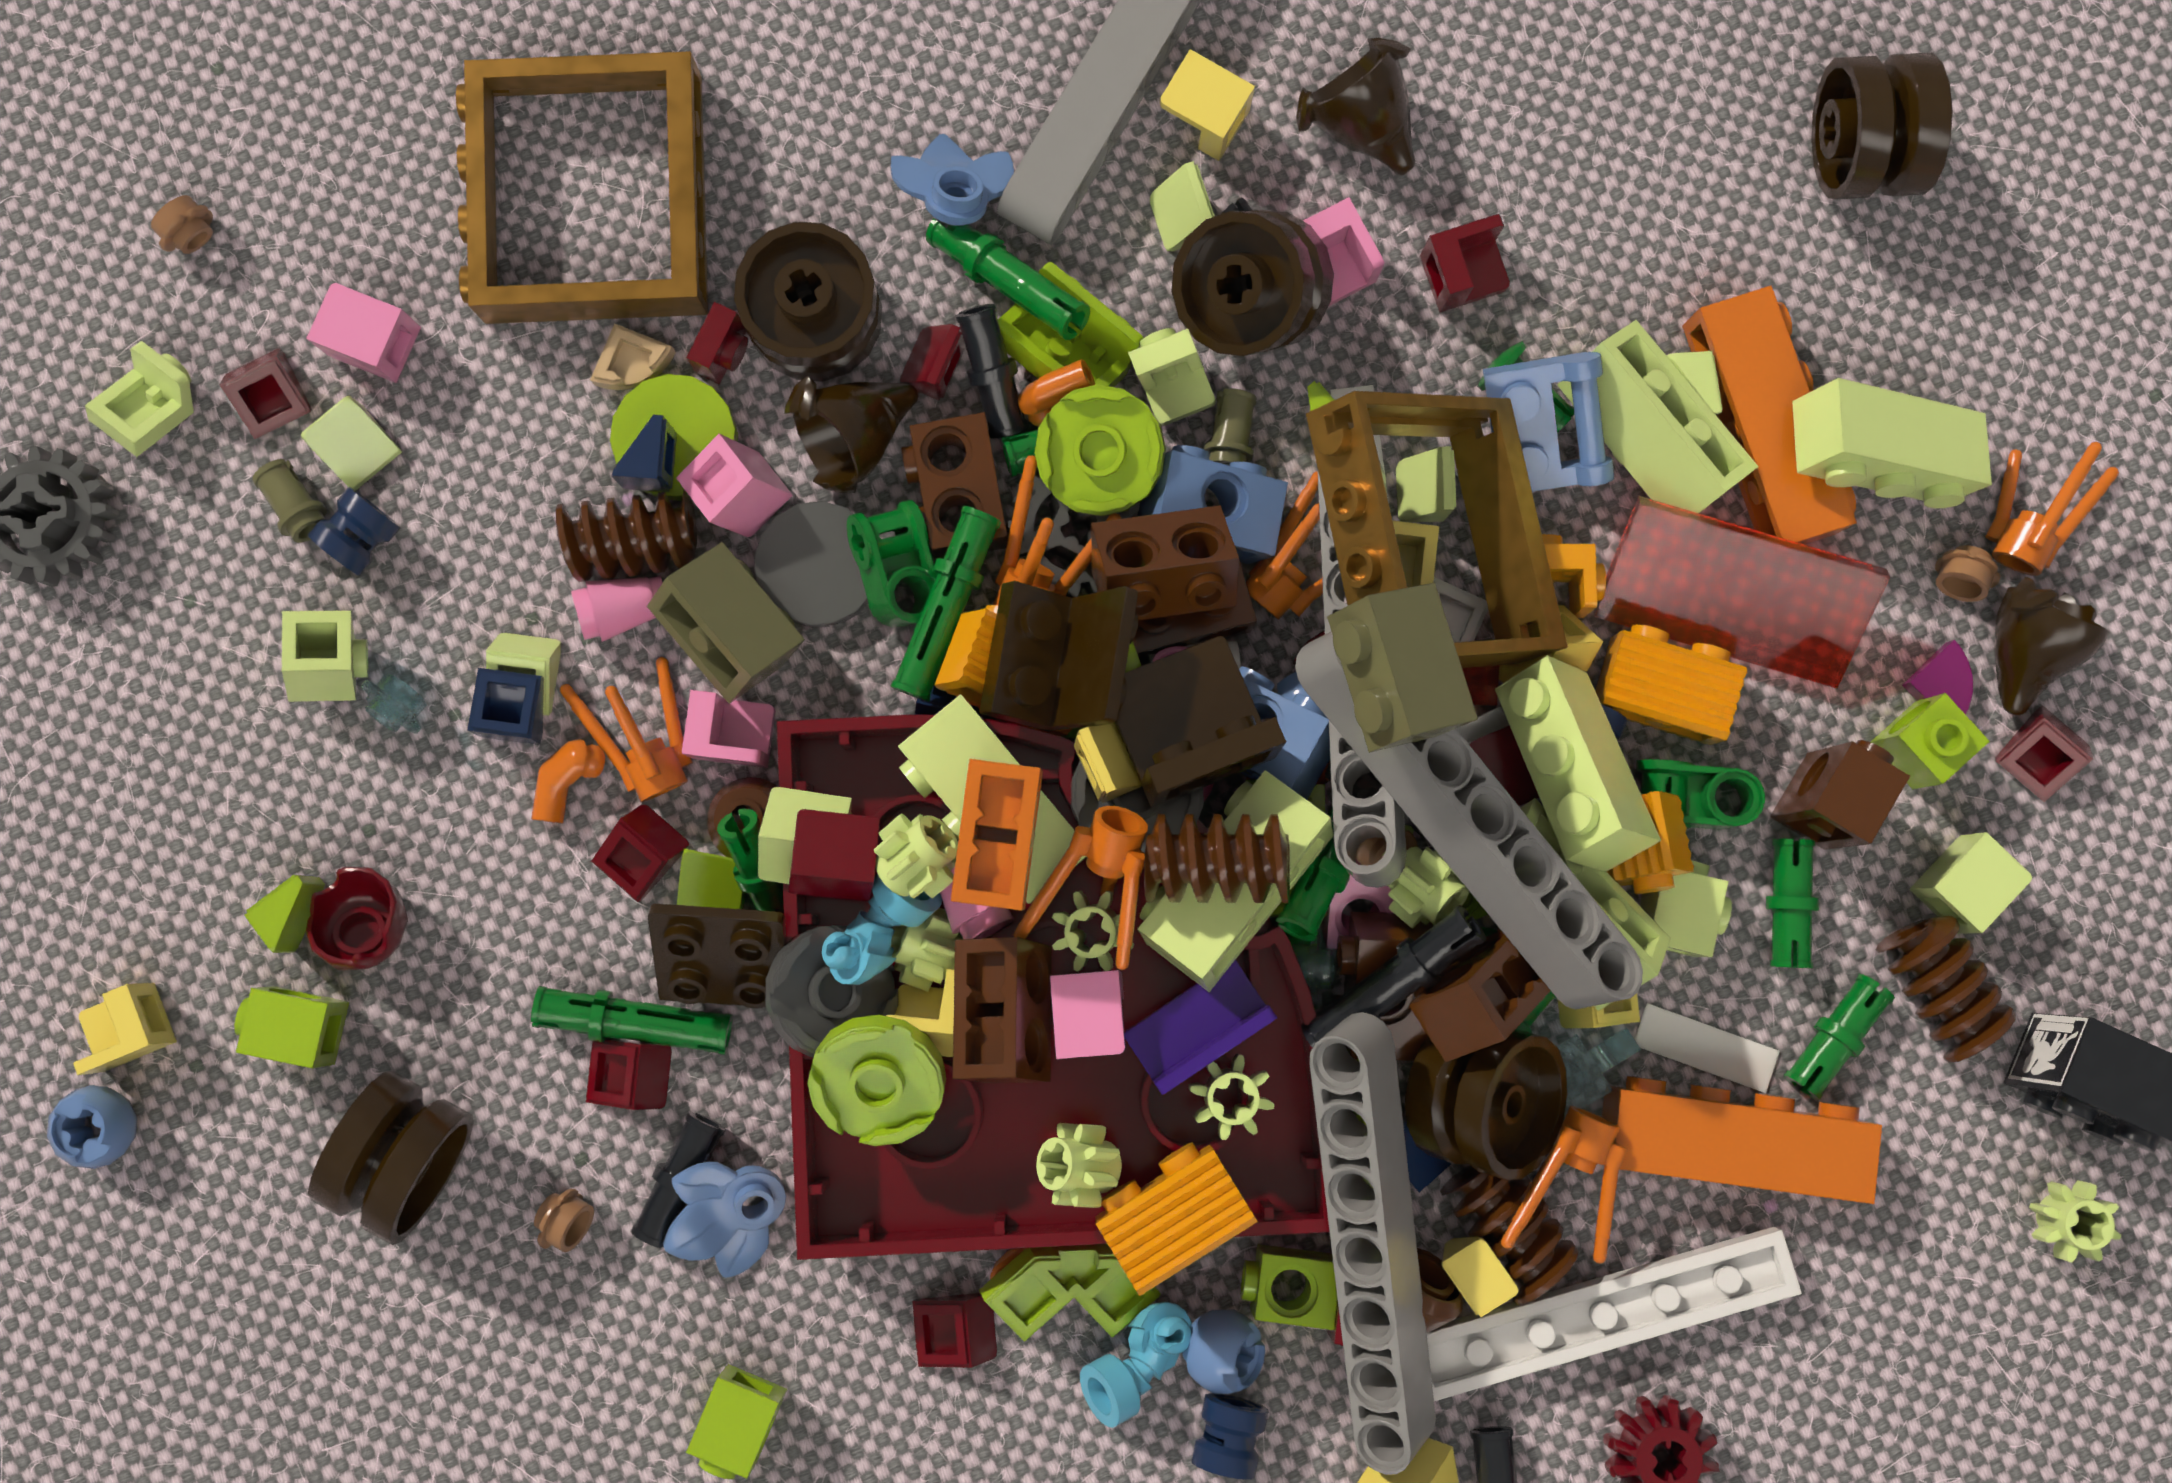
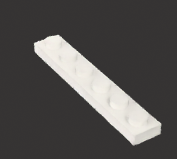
M1770 1227L1547 1292L1524 1305H1518L1513 1302L1499 1306L1483 1317H1480L1479 1314L1461 1317L1428 1332L1426 1335L1434 1401L1800 1295L1802 1292L1783 1231L1776 1227Z

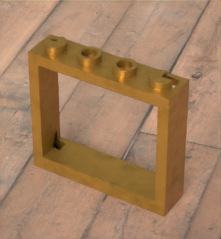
M691 51L464 60L465 84H458L456 87L457 111L461 122L465 123V144H459L457 147V167L461 181L466 183L467 204L460 205L458 208L460 237L463 243H467L468 266H461L459 270V289L463 302L468 303V306L485 324L708 315L702 76ZM667 90L671 279L497 286L494 97Z
M1352 391L1306 413L1347 605L1368 595L1407 588L1373 435L1449 437L1452 450H1454V460L1495 640L1454 643L1461 667L1471 668L1518 664L1568 648L1510 398ZM1488 418H1491L1494 432L1484 436L1481 424L1488 422ZM1537 622L1541 637H1530L1527 625Z

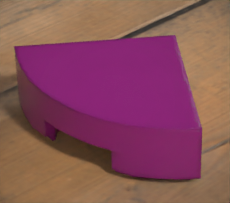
M1952 640L1941 646L1902 686L1917 701L1946 693L1966 715L1972 700L1973 675L1964 651L1955 640Z

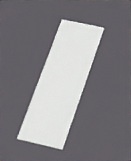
M1649 1003L1646 1004L1633 1043L1634 1046L1764 1093L1767 1091L1780 1052L1779 1050Z

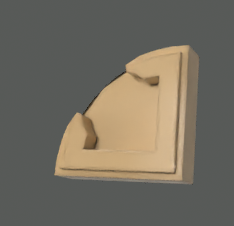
M614 323L590 381L597 387L610 390L635 388L644 380L660 375L670 364L676 351L668 344Z

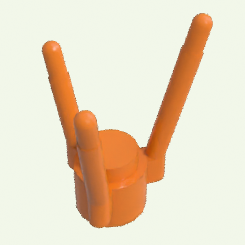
M2092 442L2087 447L2045 515L2023 510L2017 519H2010L2019 478L2022 452L2017 449L2010 452L2006 471L2004 472L1996 515L1985 535V538L1997 543L1991 553L1997 562L2014 571L2031 576H2038L2044 568L2050 567L2059 548L2119 475V470L2116 467H2109L2058 527L2057 522L2102 450V445L2099 442Z
M1033 455L1025 459L1005 556L995 580L1000 585V589L993 605L999 604L1002 584L1011 581H1018L1066 596L1067 592L1092 561V542L1090 539L1057 583L1052 584L1055 574L1049 568L1040 564L1054 526L1051 518H1044L1041 521L1027 558L1019 559L1037 469L1036 457ZM1113 513L1106 521L1121 519L1119 514Z
M1318 471L1312 474L1282 523L1275 556L1259 561L1248 573L1250 577L1246 580L1249 595L1278 620L1288 609L1300 617L1308 606L1323 594L1322 578L1303 591L1300 585L1306 580L1307 576L1290 562L1320 520L1319 503L1312 507L1304 520L1301 521L1318 490Z
M665 657L657 658L656 669L670 747L666 748L661 737L645 743L618 689L612 685L605 689V695L632 748L626 752L629 761L569 684H563L560 687V693L571 706L573 712L620 773L627 791L636 790L641 802L656 798L687 783L688 780L682 768L693 763L690 757L682 754L683 734L673 680L671 679L668 660Z
M1103 806L1095 811L1090 827L1077 826L1069 848L1024 914L1023 919L1014 931V937L1026 939L1080 858L1087 856L1086 864L1088 868L1095 874L1103 877L1100 890L1101 896L1106 891L1114 892L1118 878L1124 876L1115 964L1119 970L1128 968L1133 942L1140 876L1144 867L1145 853L1141 849L1148 832L1146 821L1129 809L1118 806Z
M1570 1105L1553 1148L1532 1180L1533 1185L1501 1239V1245L1504 1248L1510 1249L1514 1246L1563 1163L1589 1174H1593L1596 1165L1601 1164L1604 1165L1595 1230L1593 1259L1598 1264L1606 1261L1618 1174L1628 1150L1614 1143L1620 1129L1619 1126L1590 1111Z

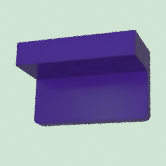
M1235 960L1210 992L1196 983L1124 1031V1037L1160 1093L1164 1095L1277 1019V1016L1271 1007L1263 1002Z

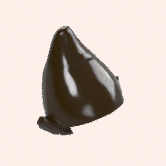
M1370 38L1368 39L1370 51L1349 69L1313 93L1304 87L1302 88L1296 113L1298 131H1307L1311 124L1314 123L1336 142L1352 151L1374 157L1387 165L1395 174L1401 176L1408 173L1415 165L1409 99L1403 72L1398 60L1407 57L1411 48L1394 40Z
M807 376L794 386L786 403L784 414L793 413L797 434L811 461L818 470L813 482L824 489L834 492L856 493L857 483L863 481L875 470L898 425L917 402L918 392L910 384L886 382H852L816 389L817 384Z
M2028 577L2022 579L2016 587H2008L1997 612L1995 626V665L2001 703L2005 711L2018 716L2027 712L2032 703L2047 689L2049 684L2092 658L2104 645L2110 633L2108 629L2094 622L2097 614L2095 608L2091 605H2078L2074 596L2066 592L2058 598L2059 594L2052 589H2037L2034 580Z

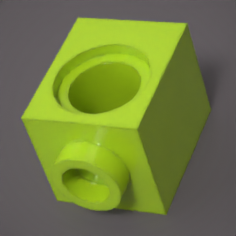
M1946 693L1915 701L1871 741V743L1882 747L1894 757L1893 766L1910 775L1907 784L1912 790L1944 784L1990 742Z
M280 987L251 988L249 997L242 1001L235 1017L234 1030L235 1034L239 1036L236 1053L312 1069L335 1065L350 1002Z
M1257 1244L1255 1261H1244L1241 1279V1300L1251 1301L1250 1311L1256 1321L1334 1330L1338 1298L1332 1253ZM1286 1270H1296L1305 1276L1303 1292L1299 1297L1291 1301L1278 1300L1271 1292L1275 1277Z
M728 1364L716 1379L686 1453L699 1458L698 1465L704 1471L723 1479H734L737 1474L747 1479L758 1462L787 1388Z

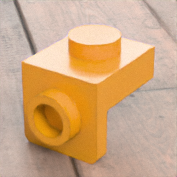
M1542 534L1552 581L1569 582V611L1577 618L1586 617L1597 607V601L1603 600L1606 591L1605 566L1603 563H1596V544H1563V537L1560 535Z

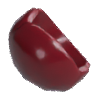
M368 867L340 868L336 872L337 878L332 885L312 894L306 934L312 952L336 970L369 969L381 964L400 946L408 922L405 906L397 888L374 869Z

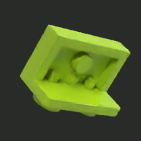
M1047 262L1039 270V273L1079 301L1088 304L1090 307L1089 320L1082 331L1072 323H1069V326L1077 332V336L1071 340H1064L1056 331L1015 303L998 319L1007 354L1015 358L1019 364L1037 378L1083 359L1092 372L1095 385L1115 387L1127 375L1132 366L1128 352L1140 348V341L1144 337L1131 327L1124 318L1115 314L1088 292L1075 278L1066 274L1053 262Z

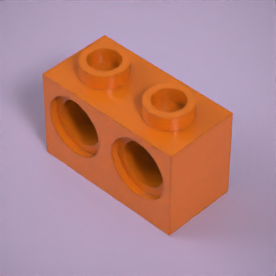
M969 759L950 901L1021 911L1025 909L1043 776L1041 768Z

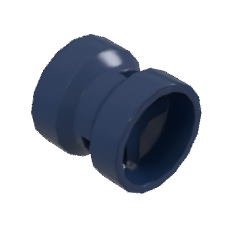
M348 487L337 500L338 510L329 520H320L308 533V537L332 558L360 576L372 562L371 552L379 543L389 542L401 527L367 498L353 488ZM346 528H349L352 532H354V533H355L357 536H359L360 538L357 540V539H356L355 537H353L350 533H348L345 529H346Z
M1205 1394L1201 1416L1206 1424L1203 1436L1195 1440L1191 1458L1192 1464L1207 1472L1224 1477L1242 1480L1255 1478L1259 1456L1254 1448L1257 1436L1265 1431L1269 1413L1268 1409L1261 1404L1241 1397L1227 1394Z

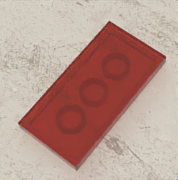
M1638 496L1606 575L1605 596L1602 601H1597V607L1593 612L1594 617L1632 628V625L1638 624L1661 629L1670 634L1669 639L1691 646L1694 643L1718 646L1731 652L1730 657L1838 689L1889 582L1890 575L1887 569Z

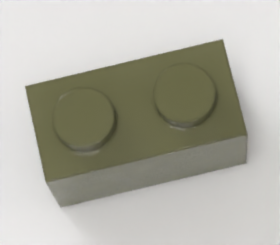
M723 542L666 577L646 606L729 704L780 669L805 640L795 628L789 614L776 606L754 580L749 567L743 561L737 559Z
M1435 583L1368 595L1327 616L1333 635V646L1341 661L1354 703L1355 718L1362 729L1369 753L1433 738L1478 720Z

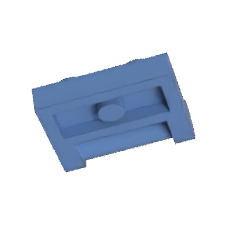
M1581 352L1483 369L1486 397L1511 399L1532 492L1573 485L1598 486L1614 480L1613 459L1605 455L1597 378L1603 374L1601 354L1598 352ZM1561 381L1571 382L1580 457L1579 459L1567 461L1560 460L1551 383ZM1489 418L1490 428H1491V433H1492V432H1494V431H1493V426H1492L1491 418Z

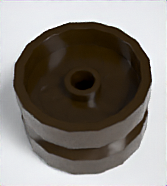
M1933 52L1892 54L1884 63L1877 56L1834 58L1825 68L1816 92L1812 114L1811 143L1813 165L1819 187L1827 198L1837 200L1869 198L1877 189L1887 196L1925 195L1936 185L1944 169L1949 150L1953 109L1950 82L1944 64Z
M1269 210L1229 211L1206 219L1185 238L1174 261L1171 292L1179 319L1189 329L1190 334L1196 341L1216 353L1247 356L1299 343L1319 326L1331 302L1334 272L1327 246L1311 225L1288 212Z
M792 222L769 230L748 248L736 271L734 301L742 325L750 336L755 349L774 370L795 380H803L809 376L814 381L825 382L850 373L870 355L881 333L882 304L866 255L847 234L823 223ZM816 300L812 305L803 306L808 301Z
M1514 1030L1502 1042L1445 1062L1428 1036L1421 1044L1410 1069L1405 1095L1407 1127L1415 1145L1431 1157L1454 1164H1469L1479 1172L1504 1180L1523 1179L1539 1168L1553 1148L1564 1119L1568 1095L1567 1074L1559 1048L1545 1036Z
M394 1071L383 1072L357 1097L334 1129L319 1156L310 1178L308 1196L311 1201L340 1217L361 1207L360 1223L365 1231L391 1245L400 1243L417 1227L448 1183L470 1139L474 1124L473 1115L445 1099L434 1101L423 1108V1091L421 1086Z

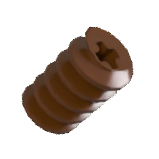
M683 489L680 508L675 509L666 492H658L655 511L648 512L640 495L632 496L630 513L624 515L615 498H607L604 517L599 518L590 501L581 502L579 520L572 521L565 504H558L556 507V530L560 550L572 576L578 582L590 581L594 568H596L598 574L603 579L615 578L620 563L623 570L629 576H636L641 574L645 559L654 573L666 571L670 555L678 569L694 560L697 546L696 518L692 499L685 489Z
M1158 814L1151 834L1147 835L1145 846L1144 885L1146 901L1148 903L1153 902L1159 885L1162 883L1169 902L1180 903L1188 883H1191L1197 902L1208 903L1215 884L1219 883L1225 901L1227 903H1236L1243 884L1247 883L1254 902L1264 903L1272 883H1275L1282 902L1289 903V835L1284 833L1278 814H1270L1263 834H1256L1249 814H1242L1235 834H1228L1221 814H1214L1207 834H1200L1193 814L1185 815L1179 834H1172L1165 814Z
M1938 916L1911 923L1885 937L1875 950L1881 953L1898 949L1901 955L1888 967V971L1892 975L1910 971L1913 973L1914 978L1901 990L1903 995L1911 997L1926 994L1928 1000L1917 1009L1915 1014L1919 1019L1935 1016L1941 1018L1942 1022L1930 1032L1929 1036L1935 1042L1953 1038L1956 1044L1943 1055V1059L1948 1063L1959 1062L1984 1051L2000 1039L2016 1021V1013L2007 1004H1998L2002 996V991L1998 985L1993 982H1983L1988 973L1986 965L1980 960H1968L1974 950L1971 941L1966 938H1954L1960 927L1957 919L1952 916Z
M1469 1165L1451 1177L1444 1184L1440 1193L1442 1196L1458 1191L1464 1194L1462 1200L1454 1208V1214L1457 1218L1476 1213L1479 1216V1219L1468 1231L1469 1236L1484 1237L1492 1235L1494 1240L1489 1245L1498 1259L1507 1257L1509 1262L1504 1268L1513 1280L1521 1278L1524 1282L1517 1295L1513 1297L1516 1304L1524 1305L1537 1299L1558 1284L1577 1260L1579 1251L1572 1241L1560 1240L1564 1229L1557 1219H1544L1549 1207L1543 1198L1514 1246L1510 1249L1504 1248L1501 1245V1239L1533 1183L1528 1176L1523 1179L1504 1180L1479 1172Z

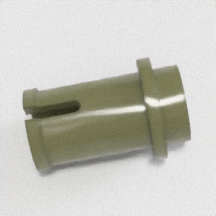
M1223 389V392L1220 390L1217 392V407L1212 441L1204 446V450L1210 453L1209 460L1225 465H1230L1231 462L1252 461L1254 451L1248 447L1257 397L1251 392L1241 389Z
M277 459L266 463L254 473L252 480L278 516V530L284 536H291L293 541L297 543L311 540L308 537V533L320 520H326L327 508L321 501L312 499L293 470L289 460Z

